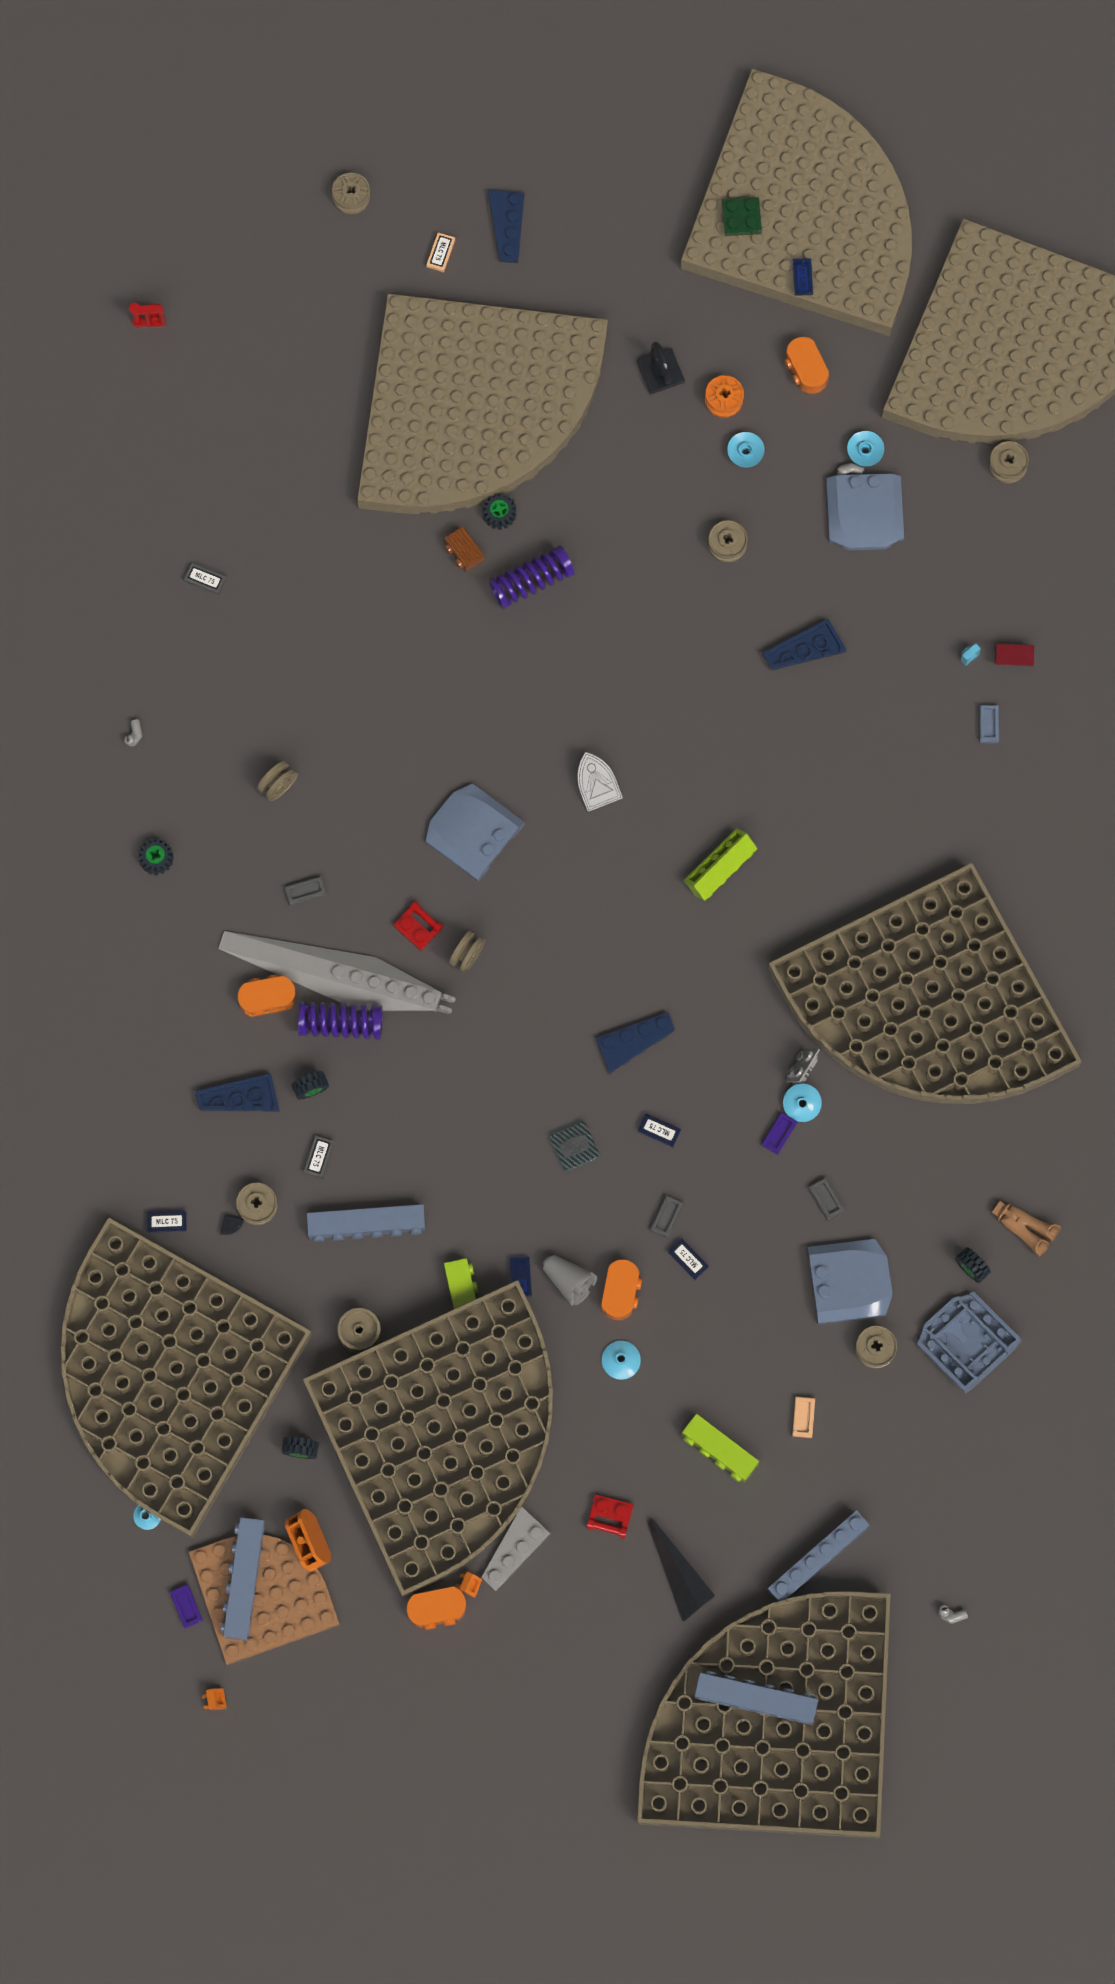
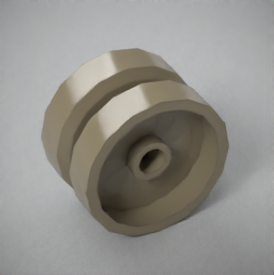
M354 1308L344 1313L340 1318L337 1327L339 1341L349 1353L357 1355L379 1344L381 1338L380 1322L370 1310ZM363 1329L362 1333H356V1331Z

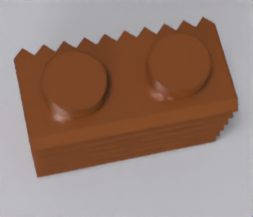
M464 526L445 537L444 547L448 554L454 555L456 558L455 563L459 569L463 568L467 572L485 560L483 552Z

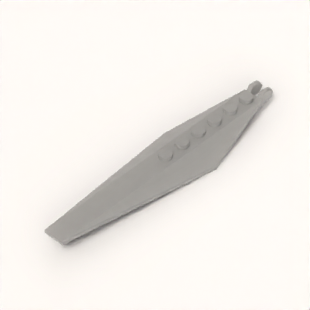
M224 931L218 948L273 974L285 976L291 982L341 1004L344 1003L348 1007L351 1004H355L357 1011H360V1006L363 1004L366 1005L367 1011H370L372 1005H382L383 1011H439L450 1014L452 1009L448 1006L439 1005L440 1000L454 1003L456 1000L455 997L442 994V992L377 957Z

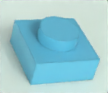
M974 644L972 647L970 645L962 651L961 662L967 666L980 654L981 648L977 644Z

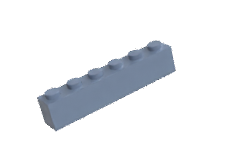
M423 1204L307 1213L308 1237L313 1242H323L326 1238H332L334 1241L344 1240V1237L362 1239L363 1236L371 1235L372 1238L383 1237V1234L401 1236L402 1233L410 1232V1235L422 1234V1231H426Z
M856 1510L767 1589V1592L776 1602L790 1598L864 1533L870 1526L868 1522Z
M240 1517V1523L236 1522L235 1534H238L237 1542H233L232 1554H235L234 1562H230L229 1574H232L231 1582H227L226 1588L229 1600L225 1601L223 1613H227L226 1621L221 1623V1633H224L223 1637L225 1639L249 1641L265 1528L264 1520Z
M705 1671L704 1674L700 1673L695 1699L813 1725L818 1705V1699H814L815 1695L803 1693V1696L796 1695L794 1690L784 1688L783 1691L775 1690V1686L764 1684L763 1687L756 1686L754 1681L744 1680L743 1683L736 1681V1677L725 1675L724 1678L716 1677L717 1673Z

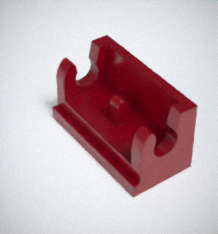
M996 644L995 664L1034 666V645Z

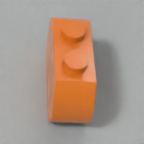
M798 337L792 340L787 347L786 359L784 361L787 369H791L793 373L792 378L795 385H799L801 391L808 394L821 392L828 383L829 371L814 340L807 337Z
M270 975L267 977L268 979L263 980L259 978L250 979L249 982L244 983L240 987L238 992L241 1010L246 1015L254 1017L291 1009L296 1001V992L291 980L279 975Z
M617 1260L610 1264L608 1268L601 1309L612 1320H624L632 1314L633 1308L637 1309L639 1297H635L636 1290L641 1289L642 1278H639V1270L631 1261Z
M302 1509L285 1520V1528L301 1565L306 1570L314 1571L331 1561L330 1549L317 1518L311 1511Z
M455 1587L414 1594L407 1604L409 1620L416 1627H424L425 1630L435 1629L436 1625L443 1623L444 1626L455 1625L456 1621L460 1620L466 1611L465 1597Z

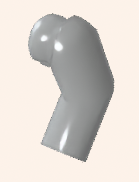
M847 463L838 467L837 475H847L848 473L862 475L865 468L853 463Z
M138 719L130 722L132 732L124 739L128 746H135L143 736Z
M942 1605L939 1608L938 1615L940 1618L950 1624L968 1618L965 1609L954 1612L946 1605Z

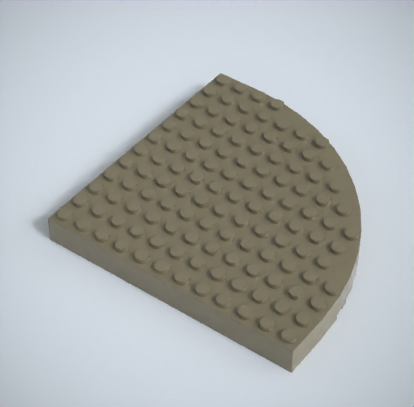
M752 69L681 259V269L890 336L907 286L912 255V228L909 209L902 185L893 165L881 146L866 128L833 101L812 89L792 81ZM759 197L762 233L758 235L725 236L722 199ZM808 263L810 293L797 294L795 264Z
M963 219L885 404L882 418L937 438L944 437L952 441L960 440L968 441V443L986 442V444L1005 441L1016 442V440L1025 438L1026 440L1037 438L1042 434L1058 431L1068 424L1083 419L1087 414L1100 408L1105 401L1115 395V275Z
M388 294L357 500L358 508L407 514L450 512L459 508H470L479 505V503L484 502L486 499L488 500L490 495L494 497L495 493L498 496L501 493L506 494L516 489L518 485L536 476L546 465L548 466L557 457V454L568 445V442L578 431L589 411L602 371L608 320Z
M972 863L768 964V971L784 1001L810 1038L829 1057L852 1074L876 1087L900 1096L942 1104H977L998 1101L1045 1085L1079 1068L1082 1063Z
M108 1218L77 1272L66 1305L62 1325V1377L74 1423L86 1447L101 1470L122 1493L158 1520L193 1539L312 1337V1333L298 1323Z
M518 1280L303 1379L402 1597L444 1578L481 1554L502 1534L514 1519L532 1490L541 1469L549 1441L553 1388L550 1363L544 1339Z
M824 1592L788 1598L787 1600L774 1602L752 1613H748L743 1618L726 1626L715 1637L707 1641L673 1680L652 1722L642 1759L638 1825L880 1839L891 1594ZM705 1671L717 1673L716 1677L724 1678L725 1675L736 1677V1681L743 1683L744 1680L754 1681L756 1686L763 1687L764 1684L775 1686V1690L783 1691L784 1688L794 1690L796 1695L803 1696V1693L815 1695L814 1699H818L814 1723L813 1725L695 1699L700 1673L704 1674Z

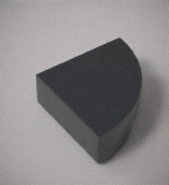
M225 1215L220 1234H234L242 1227L244 1219Z

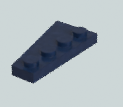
M488 190L499 261L518 263L525 194Z
M827 619L763 652L762 655L772 671L846 653L847 649L831 622Z
M667 1012L597 1037L596 1041L609 1075L637 1055L645 1052L652 1045L657 1044L675 1032V1028Z
M271 1073L196 1091L200 1111L280 1112Z

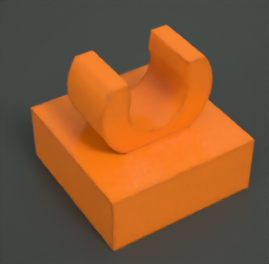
M470 1572L460 1574L463 1581L461 1585L456 1584V1587L468 1596L475 1598L482 1579Z
M224 1688L206 1690V1694L202 1695V1698H207L208 1705H205L204 1709L222 1710L227 1708Z

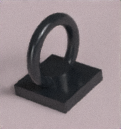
M655 341L651 344L652 355L637 360L650 395L685 383L672 348L663 350L662 346Z

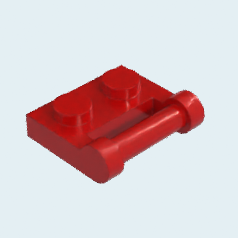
M138 303L130 304L129 310L133 315L132 323L135 327L166 326L162 304L150 303L140 306Z
M415 901L393 924V927L416 948L422 951L442 931L444 925L433 919L420 907L421 904ZM417 913L433 930L429 932L412 915Z
M595 1494L586 1529H596L619 1535V1538L625 1539L634 1504ZM598 1516L623 1524L620 1528L597 1522L595 1518Z

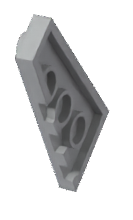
M523 1507L520 1508L481 1577L495 1592L550 1535Z

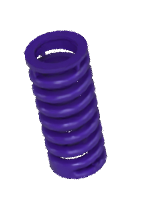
M558 545V547L550 549L549 554L543 552L540 555V559L533 557L531 563L525 561L522 567L517 565L513 571L506 570L504 576L498 574L496 581L494 578L488 579L491 590L500 607L505 609L512 604L511 600L506 598L503 585L509 592L513 602L518 603L519 601L512 581L517 586L522 598L526 599L528 597L520 575L528 585L531 594H536L537 591L529 571L537 581L541 590L545 589V584L540 576L538 567L545 575L548 584L553 586L554 580L549 572L547 562L553 569L558 581H563L556 558L562 566L560 568L561 570L564 569V576L566 578L575 575L571 561L564 548Z
M303 1001L300 1002L299 1036H307L311 1029L314 1037L319 1036L320 1031L324 1037H328L332 1030L333 1037L337 1038L342 1030L344 1038H349L352 1032L355 1039L360 1038L361 1033H363L365 1039H369L371 1034H373L376 1040H381L382 1005L371 1006L367 1024L366 1005L362 1004L357 1024L355 1004L350 1005L347 1022L346 1005L344 1003L340 1004L338 1020L336 1021V1005L330 1003L326 1023L324 1002L319 1004L317 1022L315 1003H309L308 1016L305 1021V1012H307L308 1007Z

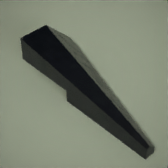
M653 1519L648 1525L681 1618L685 1622L698 1612L700 1608L715 1598V1595Z

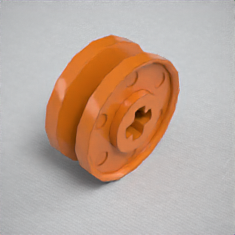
M721 375L713 378L708 383L705 391V405L713 415L728 418L735 415L741 409L744 389L736 378Z

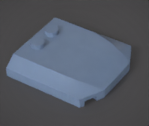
M895 474L836 475L826 479L830 543L843 546L842 548L846 550H881L904 540L901 476Z
M470 784L453 792L430 820L426 844L479 882L500 852L522 829L525 822L477 786Z
M875 1239L807 1247L818 1325L886 1316L893 1293L888 1258Z
M971 1292L969 1295L952 1298L924 1324L917 1346L966 1394L1018 1347L1022 1339L975 1292Z

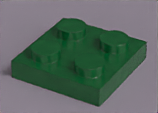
M759 197L722 199L725 236L758 235L762 233Z

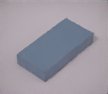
M999 705L979 706L980 743H999Z

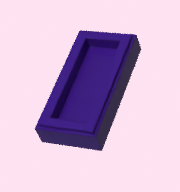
M781 1112L761 1146L778 1155L798 1122Z
M188 1584L170 1591L184 1629L203 1621Z

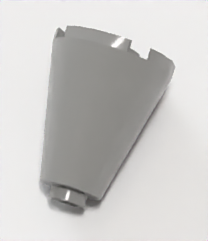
M557 1255L548 1256L543 1262L544 1272L572 1306L573 1303L575 1305L581 1303L590 1294L589 1287L596 1284V1274Z

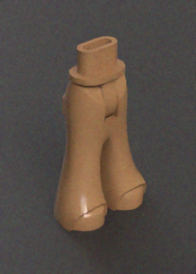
M1000 1201L992 1211L994 1215L999 1217L998 1221H1001L1007 1229L1020 1237L1039 1258L1046 1252L1049 1243L1053 1242L1061 1229L1057 1224L1041 1221L1010 1203L1007 1205ZM1026 1227L1030 1228L1031 1230H1033L1035 1233H1037L1038 1235H1040V1236L1043 1237L1044 1239H1042V1238L1036 1236L1035 1234H1033L1032 1232H1030Z

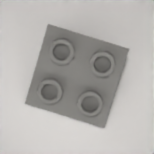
M803 1049L796 1057V1063L788 1070L787 1078L784 1082H794L792 1086L805 1083L806 1077L809 1076L807 1071L811 1072L817 1063V1054L820 1049Z

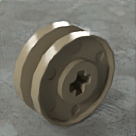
M350 172L342 174L334 181L332 198L336 208L342 213L350 215L358 214L366 209L371 197L370 186L365 177Z
M1006 441L998 444L990 455V473L1001 483L1011 484L1018 482L1027 472L1028 453L1017 442Z
M726 520L717 523L709 533L708 546L710 553L721 562L730 563L737 561L744 555L747 549L748 537L746 530L735 521ZM727 539L731 540V542L729 541V544L725 543Z
M286 761L275 765L258 784V790L261 793L267 792L266 798L269 801H274L282 796L297 779L298 773L295 770L288 771L290 766Z
M471 930L462 938L449 962L451 966L455 967L461 961L460 971L466 973L471 968L485 944L483 937H479L473 942L475 932Z
M260 1182L244 1186L236 1199L237 1209L241 1218L252 1225H263L271 1221L278 1209L274 1191L268 1185ZM256 1200H259L260 1204H262L258 1205V1208H255L254 1204H252L253 1202L256 1203Z
M871 1326L864 1329L858 1336L855 1344V1353L859 1361L872 1369L888 1365L895 1357L897 1351V1341L894 1334L882 1326ZM874 1343H876L877 1346H881L878 1351H876V1349L871 1348L874 1345Z

